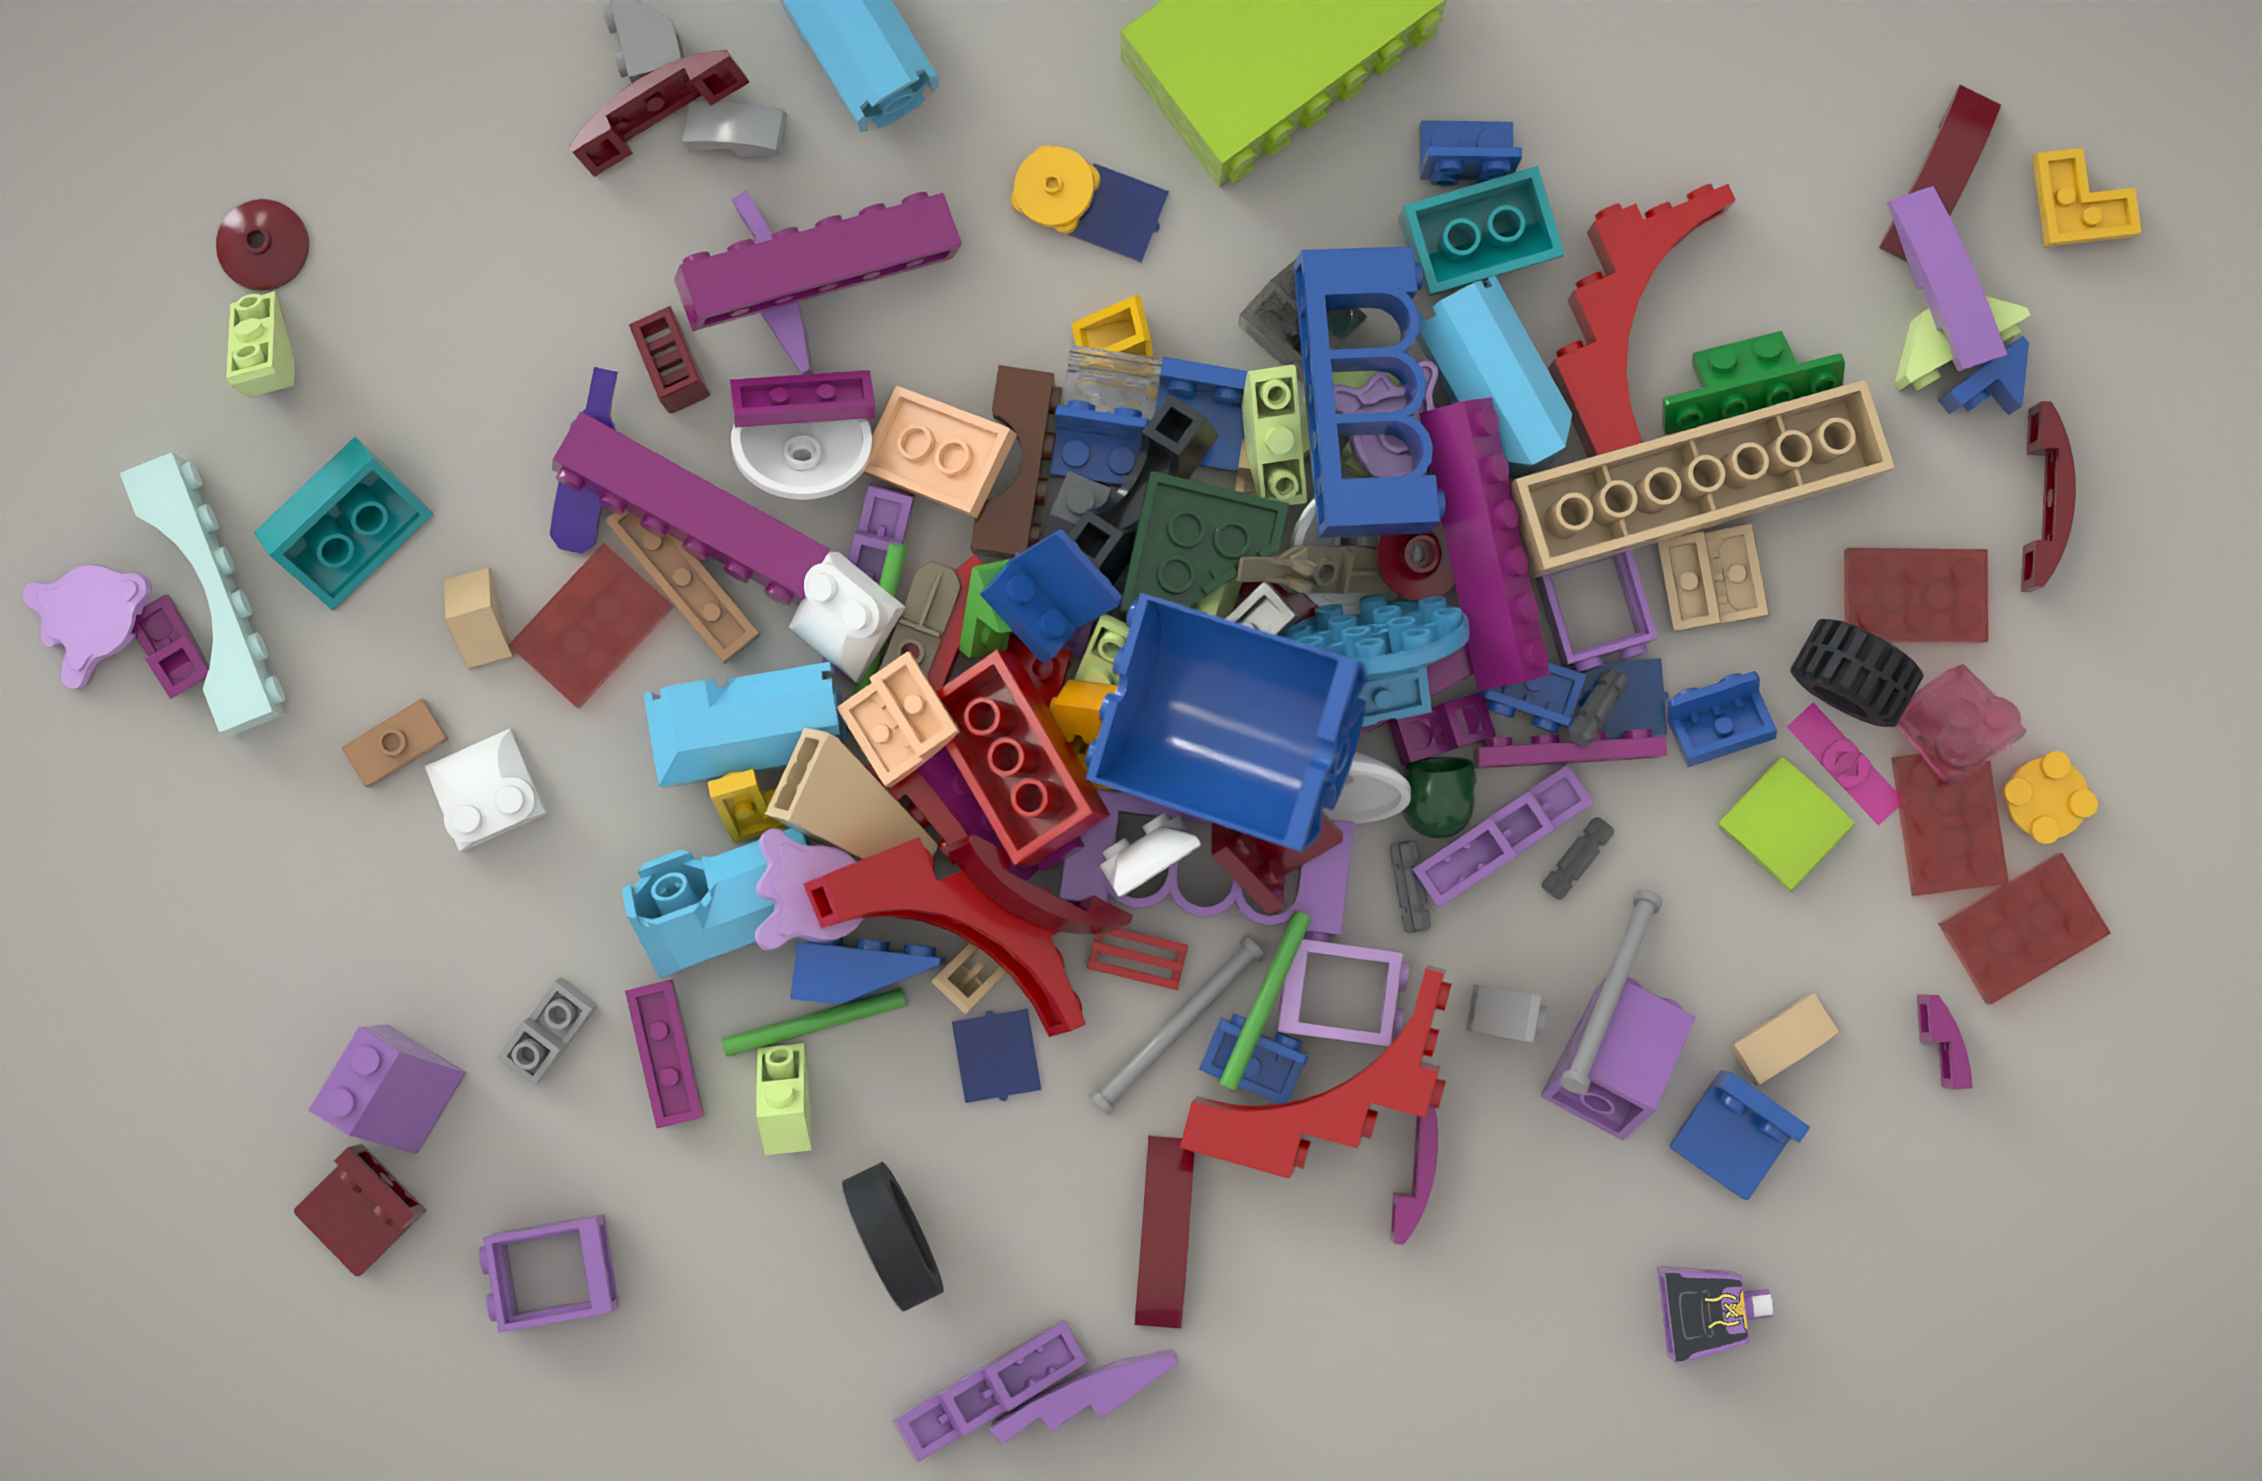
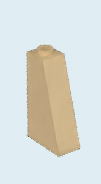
M804 728L765 815L826 846L839 848L848 853L857 862L917 837H920L923 847L930 852L933 858L938 844L845 745L830 733Z

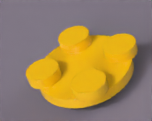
M1044 145L1037 148L1020 165L1014 180L1011 204L1018 213L1024 214L1036 224L1054 227L1061 234H1069L1078 227L1079 218L1090 206L1094 192L1100 186L1101 177L1097 169L1092 165H1088L1085 159L1075 151L1065 147Z
M2060 751L2049 752L2043 758L2026 762L2013 773L2002 789L2007 811L2012 821L2020 830L2030 835L2039 844L2053 843L2059 837L2073 832L2083 822L2085 817L2092 816L2098 808L2096 795L2089 791L2084 777L2071 765L2069 757Z

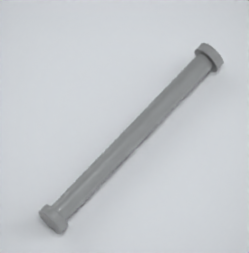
M1638 890L1633 898L1635 909L1570 1070H1565L1560 1079V1084L1570 1092L1585 1094L1589 1089L1591 1081L1588 1075L1651 917L1659 912L1662 905V899L1654 892Z
M1247 935L1240 941L1243 946L1099 1092L1094 1089L1088 1095L1107 1115L1115 1109L1112 1104L1255 959L1261 961L1266 956L1263 950Z

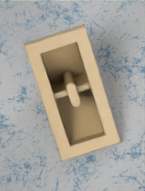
M488 567L444 579L445 620L467 669L514 657L491 569Z
M969 943L931 982L966 1015L974 1009L1007 972L984 951Z

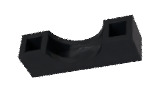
M1170 394L1142 431V442L1138 458L1124 484L1103 505L1094 509H1086L1068 535L1078 544L1081 551L1097 569L1111 581L1112 585L1115 584L1129 564L1150 471L1189 480L1219 438L1206 416Z

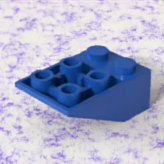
M843 937L829 942H797L790 999L837 1005L848 1003L945 965L946 958L935 956L936 947L905 944L904 953L889 951L890 942L857 939V948L842 946Z

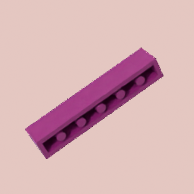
M918 192L907 196L901 201L902 204L886 208L883 203L874 204L859 211V216L843 220L840 215L830 216L818 221L815 224V228L799 232L797 227L786 228L771 236L772 239L755 244L753 239H747L730 245L727 248L728 252L710 256L708 251H703L686 257L682 261L683 264L679 265L674 281L692 332L953 259L962 242L944 193L928 196L927 192Z
M1492 398L1467 400L1419 413L1420 422L1429 433L1433 446L1432 461L1430 463L1431 473L1436 475L1437 490H1443L1445 496V514L1441 520L1460 609L1467 616L1469 622L1470 637L1467 642L1477 689L1479 691L1549 676L1548 650L1542 639L1538 620V603L1533 596L1528 573V556L1523 549L1518 525L1519 513L1513 502L1508 478L1509 466L1503 455L1498 431L1499 419L1493 408Z
M581 411L552 459V470L558 473L556 479L565 486L579 492L584 487L600 496L598 502L607 509L621 515L625 510L642 519L640 525L647 531L659 537H665L668 533L682 541L681 547L689 554L702 560H706L710 556L725 565L723 570L728 575L744 583H748L749 579L761 584L766 587L764 593L783 605L788 606L791 601L797 605L800 604L801 600L805 597L804 580L806 574L813 566L822 563L830 551L828 547Z

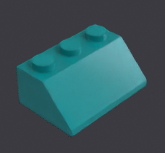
M1538 166L1406 204L1403 206L1398 217L1407 246H1413L1414 261L1421 263L1422 282L1430 296L1480 280L1483 281L1492 276H1500L1561 258L1565 255Z
M355 436L271 515L254 534L270 557L333 611L434 514L379 457Z

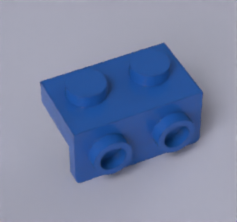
M1548 662L1549 676L1522 683L1484 689L1480 691L1479 698L1489 701L1487 710L1513 718L1515 711L1533 716L1532 726L1557 734L1560 726L1569 728L1574 720L1572 716L1587 675Z
M1756 671L1746 674H1730L1716 684L1701 689L1688 688L1669 699L1667 722L1688 768L1776 739L1777 728L1759 692L1760 678Z
M1233 1013L1231 1020L1220 1017L1199 1067L1200 1071L1221 1079L1247 1020L1246 1017ZM1278 1031L1274 1039L1261 1034L1238 1087L1279 1104L1288 1102L1302 1067L1306 1064L1309 1057L1306 1052L1300 1050L1303 1042Z

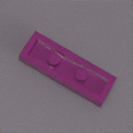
M870 370L730 379L735 428L875 418V401Z
M671 979L625 990L656 1129L705 1117L674 980Z

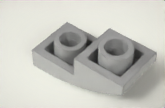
M707 101L689 102L682 143L690 152L731 148L738 158L780 155L787 114L782 109L750 103L718 101L710 106Z
M563 978L557 979L531 1016L521 1023L498 1056V1059L532 1085H537L568 1047L598 1005Z

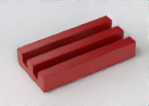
M1118 928L1110 932L1095 934L1087 969L1178 991L1188 945ZM1104 935L1176 951L1175 961L1104 944ZM1100 952L1171 969V979L1099 962Z

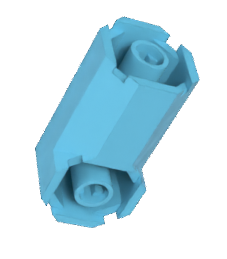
M781 0L784 11L801 39L807 43L860 132L869 131L867 124L869 121H874L876 126L880 128L898 120L918 108L925 101L921 92L927 86H929L932 93L940 86L937 73L892 0Z
M1496 276L1489 277L1484 285L1481 280L1474 282L1440 300L1432 306L1436 315L1426 321L1423 314H1420L1419 333L1416 340L1427 360L1437 365L1439 369L1438 380L1451 403L1492 398L1493 408L1499 419L1498 431L1503 455L1509 466L1508 477L1517 479L1528 476L1552 463L1566 447L1572 413Z
M831 662L737 678H726L728 688L726 686L717 687L716 679H709L660 688V696L652 691L643 693L658 787L665 789L712 781L735 771L744 772L753 769L755 773L786 768L804 728L830 733L840 741L848 740L846 722L836 708L842 704L839 685L833 686L832 679H827L829 676L836 675L834 665Z
M793 828L783 831L790 839L801 845L814 846L810 837ZM759 840L712 858L701 855L702 861L694 859L689 851L677 850L645 862L638 871L641 879L634 887H632L629 881L622 890L626 916L660 979L757 943L755 940L756 929L775 910L772 901L762 899L756 892V885L768 867L767 861L759 848Z

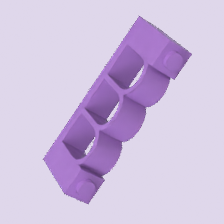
M1096 789L1111 815L1081 834L1080 838L1085 847L1064 861L1060 898L1069 900L1071 904L1093 895L1107 902L1109 892L1122 905L1134 909L1149 908L1161 902L1170 893L1177 906L1184 912L1194 916H1215L1227 910L1235 902L1241 914L1249 921L1261 925L1282 924L1290 920L1294 911L1297 910L1312 917L1303 939L1329 943L1330 934L1341 935L1355 823L1332 820L1343 832V841L1299 867L1293 903L1286 911L1271 916L1254 911L1247 904L1243 896V888L1233 878L1228 895L1220 903L1211 907H1199L1191 904L1182 896L1177 885L1179 861L1168 867L1164 885L1157 893L1147 898H1133L1127 895L1119 898L1099 865L1107 861L1102 852L1115 844L1119 813L1156 818L1166 812L1170 819L1180 815L1183 822L1212 825L1211 821L1125 792Z

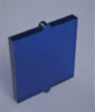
M1094 163L1093 167L1097 169L1101 177L1100 186L1094 192L1090 206L1079 218L1078 227L1067 235L1142 263L1153 233L1160 230L1158 220L1169 191Z
M1661 658L1603 662L1604 665L1580 672L1587 675L1581 690V698L1577 702L1580 707L1584 705L1594 687L1600 685L1598 681L1606 670L1613 668L1618 673H1624L1628 678L1626 690L1620 699L1615 700L1616 706L1602 728L1596 732H1605L1606 739L1624 738V731L1635 729H1652V736L1667 734L1665 701L1669 698V695L1663 689Z
M1028 1009L1000 1014L987 1011L985 1016L952 1022L965 1103L997 1097L1001 1101H1006L1009 1095L1042 1090Z

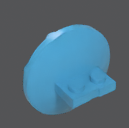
M1376 594L1359 599L1361 614L1344 615L1341 604L1318 606L1315 608L1314 617L1292 625L1281 636L1360 661L1364 664L1368 681L1358 698L1367 700L1362 727L1378 724V721L1395 718L1397 720L1432 712L1426 667L1447 657L1465 645L1469 640L1470 631L1467 616L1460 608L1447 605L1446 598L1443 596L1426 597L1419 601H1387L1386 595Z

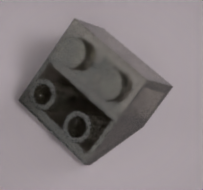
M1296 258L1272 278L1240 313L1238 326L1283 366L1294 364L1296 366L1297 378L1304 384L1293 269ZM1359 308L1326 309L1330 350L1341 349L1368 319V316Z

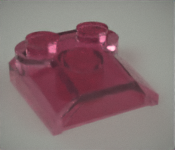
M1964 664L1948 669L1915 692L1896 725L1949 788L2017 742L2027 731L2021 724V716L2017 707L2011 701L1997 697Z

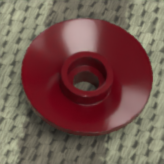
M269 199L251 200L234 208L222 221L216 237V253L224 272L239 285L258 291L273 290L292 281L302 270L309 252L308 233L300 217L288 206ZM256 234H263L265 238L263 245L259 248H252V237Z
M1441 518L1440 522L1430 533L1379 535L1376 546L1377 567L1384 582L1395 593L1404 598L1419 601L1426 597L1443 596L1455 586ZM1414 545L1420 546L1423 551V556L1419 562H1414L1410 558V550Z

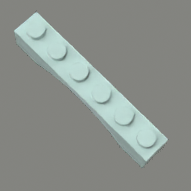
M171 452L121 472L120 476L135 515L155 526L179 547L193 565L205 589L212 617L213 645L210 667L203 686V692L219 733L234 736L284 716L285 714L281 706V702L285 701L283 688L275 675L270 676L264 662V659L269 657L267 647L258 632L253 633L247 618L252 615L250 603L245 593L241 589L237 590L231 577V574L236 571L235 565L226 547L220 548L214 531L219 529V524L210 505L203 504L197 489L203 486L202 479L192 461L187 462L186 459Z

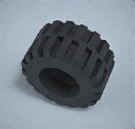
M1819 619L1790 668V672L1797 682L1823 702L1858 720L1880 727H1895L1924 677L1918 665L1894 645L1855 625L1832 619Z

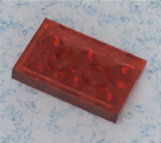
M603 542L509 643V646L575 707L580 709L674 606Z
M1845 549V622L1862 628L1887 642H1988V549Z
M1988 745L1891 758L1911 895L1918 896L2009 884Z
M2063 853L2054 854L1938 923L1986 1004L1995 1003L2111 934Z

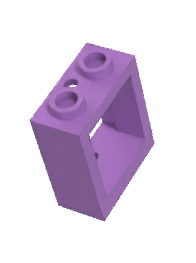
M1632 549L1535 578L1562 667L1574 665L1577 672H1583L1604 665L1601 657L1619 652L1621 660L1647 653L1646 644L1658 639ZM1613 558L1636 634L1574 651L1551 575Z
M605 1214L498 1232L484 1237L485 1246H481L479 1249V1259L483 1274L490 1275L492 1293L487 1295V1310L491 1322L497 1321L499 1332L611 1313L620 1307ZM579 1232L590 1300L518 1313L507 1245Z

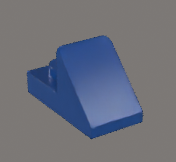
M2024 336L2020 337L2005 348L2008 355L1986 362L1939 398L1938 401L1949 414L1961 406L1969 412L1990 395L1994 397L2008 415L2020 409L2024 396L2029 342Z

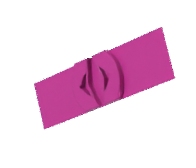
M1814 702L1787 726L1793 735L1878 826L1905 802L1871 765V762L1858 751L1859 749L1843 735Z

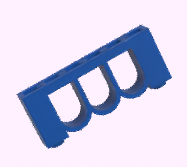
M1413 246L1302 250L1293 265L1318 538L1430 533L1440 522V518L1444 517L1445 496L1443 490H1437L1436 475H1424L1432 461L1433 446L1427 430L1412 416L1419 409L1425 398L1426 379L1423 369L1417 361L1406 353L1419 333L1420 316L1417 306L1412 299L1422 287L1423 273L1421 263L1414 261ZM1326 309H1381L1390 314L1398 323L1401 333L1400 343L1386 348L1330 350ZM1332 372H1388L1396 377L1405 387L1407 396L1406 407L1393 412L1336 414ZM1391 435L1402 440L1411 452L1413 459L1412 472L1399 477L1342 479L1338 436Z

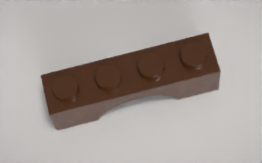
M1003 365L998 367L992 405L993 418L1017 434L1016 438L1022 449V462L1013 483L998 496L986 500L978 518H975L970 547L972 554L1012 559L1016 553H1021L1040 541L1041 524L1034 523L1036 505L1045 506L1048 478L1041 477L1043 460H1052L1055 433L1048 432L1050 414L1055 415L1056 406L1061 405L1062 388L1055 387L1054 373Z

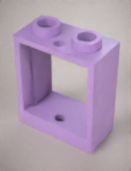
M1303 939L1281 987L1276 1031L1389 1047L1392 1037L1397 1038L1402 1029L1403 1010L1396 1009L1398 990L1406 991L1409 963L1402 962L1403 953ZM1308 952L1387 963L1378 1033L1298 1022Z

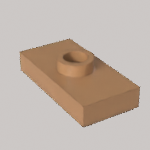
M420 699L341 748L364 786L370 788L447 741L448 737L424 699Z

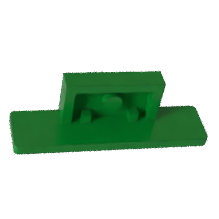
M1782 331L1693 353L1692 366L1702 388L1665 397L1662 404V427L1666 434L1689 430L1701 425L1843 386L1845 360L1842 354L1839 353L1797 364Z

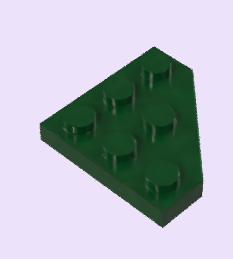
M1150 471L1122 592L1123 600L1120 603L1118 612L1128 614L1132 603L1139 599L1140 592L1190 607L1235 579L1238 574L1240 557H1270L1280 550L1289 503Z

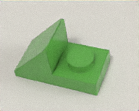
M1010 559L972 567L959 650L969 658L991 654L996 650H1007L1009 634L1012 632V629L982 598L980 593Z

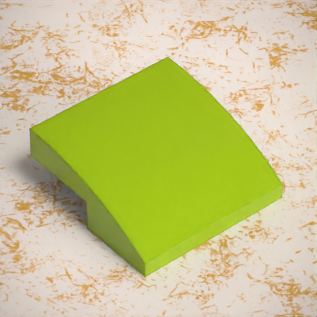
M1783 756L1718 822L1719 828L1750 853L1761 868L1791 893L1855 826V822L1835 802Z

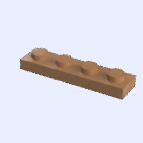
M626 510L622 515L614 512L605 520L606 523L724 664L729 662L761 635L699 559L681 547L682 541L668 533L665 537H659L647 531L640 525L642 519Z

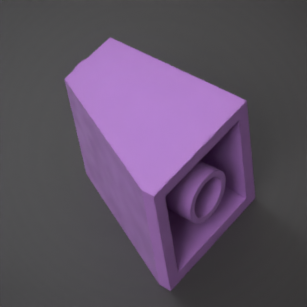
M1627 977L1588 1075L1591 1083L1587 1093L1576 1094L1568 1091L1560 1084V1079L1563 1072L1571 1068L1606 979L1596 988L1541 1093V1097L1621 1140H1625L1656 1111L1695 1019V1016L1685 1012L1675 1001L1657 997L1642 989L1640 984L1630 977Z
M388 1024L359 1027L308 1111L349 1136L416 1154L467 1072Z

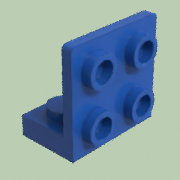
M1421 121L1419 179L1431 180V184L1434 186H1454L1458 184V180H1477L1478 184L1515 173L1522 159V148L1513 147V122Z
M1163 357L1155 413L1170 394L1206 416L1219 438L1199 466L1237 472L1242 439H1244L1241 404L1247 371Z
M1078 400L1068 401L1067 406L1057 405L1055 413L1057 429L1050 477L1065 479L1067 472L1070 471L1099 484L1121 488L1136 463L1141 448L1142 431L1150 419L1141 418L1142 412L1131 408L1117 407L1114 408V413L1095 411L1096 406L1094 404Z
M1061 529L1010 559L980 593L982 598L1042 664L1052 659L1078 628L1114 609L1123 600L1122 595L1114 588L1111 581L1097 569L1081 551L1078 544Z
M1720 1070L1671 1141L1670 1148L1744 1200H1748L1788 1141L1792 1140L1800 1143L1810 1129V1126L1733 1072Z

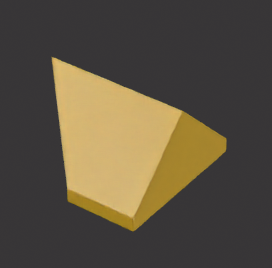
M1134 295L1071 323L1081 368H1090L1158 396L1159 384L1152 342L1141 295Z

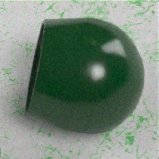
M1433 757L1407 764L1403 777L1410 784L1411 799L1409 805L1401 812L1409 826L1420 835L1437 839L1448 838L1462 831L1471 819L1475 804L1474 786L1477 782L1473 762L1470 759L1461 757Z

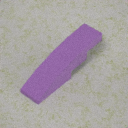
M1934 186L1888 201L1887 203L1917 290L1921 288L1924 290L1937 331L1944 330L1957 371L1959 372L2008 355L1973 264Z
M746 190L732 199L737 212L755 237V244L771 240L772 233L748 191ZM799 302L761 312V315L801 375L813 374L808 334Z
M870 483L867 488L858 530L854 533L848 560L879 585L889 542L904 544L916 495ZM823 656L821 663L830 662ZM834 665L836 674L847 676Z
M1566 764L1412 869L1437 907L1440 908L1594 802L1569 765Z
M1062 1321L951 1384L893 1419V1422L914 1460L920 1462L955 1439L964 1437L1001 1413L1009 1412L1087 1363V1360L1065 1321Z
M1173 1349L1124 1358L1079 1373L1034 1395L992 1422L990 1430L1001 1445L1039 1417L1050 1432H1052L1089 1404L1100 1419H1102L1176 1365L1178 1357Z

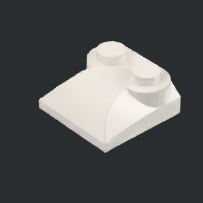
M830 552L822 563L813 566L806 574L804 580L805 597L801 600L789 628L851 680L859 683L906 607L842 554Z
M507 729L425 766L444 814L445 828L449 835L454 838L459 851L468 850L549 814L512 729Z
M1165 812L1142 827L1147 835L1130 845L1127 838H1124L1102 852L1107 861L1099 865L1119 898L1200 847V841L1194 833L1189 831L1180 815L1170 819Z

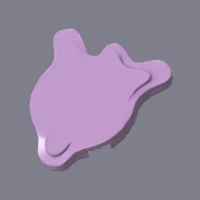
M1428 360L1417 362L1423 369L1426 379L1425 398L1419 409L1412 416L1419 422V413L1435 409L1432 394L1439 375V369L1435 363ZM1379 371L1373 374L1360 389H1354L1341 384L1333 385L1336 414L1393 412L1406 407L1407 396L1405 387L1403 385L1400 387L1393 385L1389 375L1385 372ZM1385 434L1349 436V445L1356 462L1372 477H1399L1412 472V455L1402 440ZM1430 465L1424 475H1427V473L1429 472Z
M83 565L67 572L55 583L31 582L24 587L22 593L24 602L41 615L40 636L42 643L46 646H59L61 644L65 646L66 653L62 663L60 678L66 687L71 689L85 687L97 663L105 657L117 654L130 644L136 635L131 634L136 614L142 615L144 604L151 596L152 586L149 579L141 573L114 571L102 565Z
M777 828L769 829L761 835L759 848L767 861L768 867L756 885V892L759 897L772 901L775 906L774 912L755 932V940L761 949L767 951L776 949L792 938H803L812 942H829L846 936L857 928L864 918L849 920L821 929L803 885L820 876L855 863L856 861L848 853L839 848L825 845H801Z

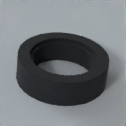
M880 1162L843 1180L844 1196L860 1238L881 1281L898 1308L905 1312L943 1293L942 1279L928 1242L906 1196L888 1166L884 1162Z

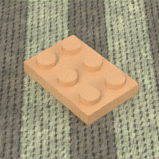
M896 385L872 435L871 457L863 473L966 515L978 518L1017 434L1008 427Z

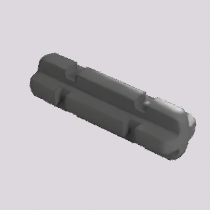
M1613 668L1603 673L1598 681L1600 685L1594 687L1579 711L1581 715L1576 716L1569 727L1568 738L1572 743H1578L1582 747L1592 744L1597 736L1596 731L1602 728L1616 706L1615 700L1620 699L1627 688L1628 678L1624 673H1618Z
M1595 817L1583 830L1585 835L1583 837L1578 836L1557 863L1558 869L1556 872L1551 871L1542 882V888L1555 899L1561 900L1573 887L1571 882L1573 880L1578 881L1599 854V846H1605L1613 836L1614 829L1603 819Z
M1415 841L1395 843L1390 846L1392 864L1397 863L1398 870L1394 871L1400 908L1405 907L1406 914H1401L1404 930L1406 933L1426 931L1432 925L1429 910L1424 911L1423 906L1424 903H1428L1426 890L1412 869L1416 866L1415 860L1420 859L1418 845Z

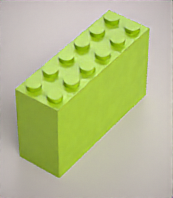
M1161 0L1121 30V59L1218 187H1221L1229 180L1232 184H1236L1247 177L1255 168L1252 163L1267 153L1269 157H1273L1281 152L1292 141L1289 136L1302 126L1306 130L1315 127L1328 115L1326 109L1339 99L1343 103L1353 99L1365 88L1363 81L1377 72L1380 76H1383L1391 71L1402 60L1400 54L1414 45L1416 49H1420L1429 43L1439 32L1436 28L1443 20L1442 13L1447 0Z

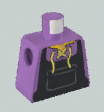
M1667 1266L1657 1267L1667 1357L1675 1363L1686 1362L1747 1344L1750 1340L1748 1320L1773 1317V1305L1769 1290L1744 1291L1742 1276L1734 1271Z

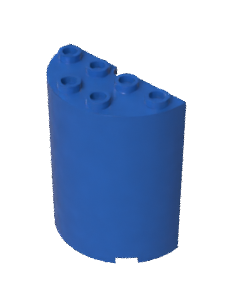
M1140 592L1139 599L1132 603L1128 611L1126 625L1130 630L1125 647L1122 646L1118 650L1113 663V673L1119 675L1118 687L1115 694H1106L1102 701L1099 719L1103 722L1098 739L1092 741L1086 754L1085 764L1089 767L1086 779L1300 852L1306 850L1322 832L1323 809L1334 810L1355 756L1367 700L1358 698L1368 681L1364 664L1351 658Z

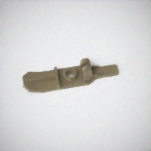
M1293 546L1277 557H1240L1236 579L1239 582L1266 581L1277 583L1287 592L1299 594L1372 593L1388 595L1393 591L1387 586L1379 573L1376 563V547ZM1326 565L1324 573L1319 576L1320 569Z
M935 561L917 568L904 604L906 608L897 622L880 670L902 656L905 646L913 644L920 650L916 662L926 678L928 677L962 585L954 568Z

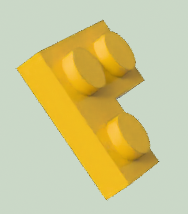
M2083 148L2041 152L2032 157L2045 247L2131 238L2142 233L2136 188L2090 193Z
M753 769L744 772H730L720 779L707 782L711 800L733 843L761 836L769 829L777 828L782 830L789 828V826L765 815L776 789L764 792Z

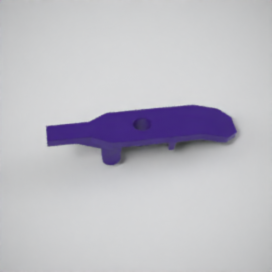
M594 367L586 408L582 412L616 431L615 423H613L611 418V408L618 372ZM561 482L558 483L550 537L559 549L582 554L597 542L603 505L598 502L600 496L584 487L581 492L575 491Z

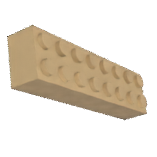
M1864 379L1517 478L1510 484L1513 502L1519 513L1518 525L1523 549L1528 556V572L1530 578L1533 579L1631 549L1633 550L1871 481L1894 469L1895 466L1867 381Z

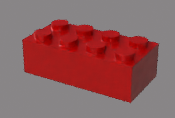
M996 650L936 691V694L960 731L945 746L1014 865H1036L1111 815L1092 782L1086 779L1087 773L1016 654Z

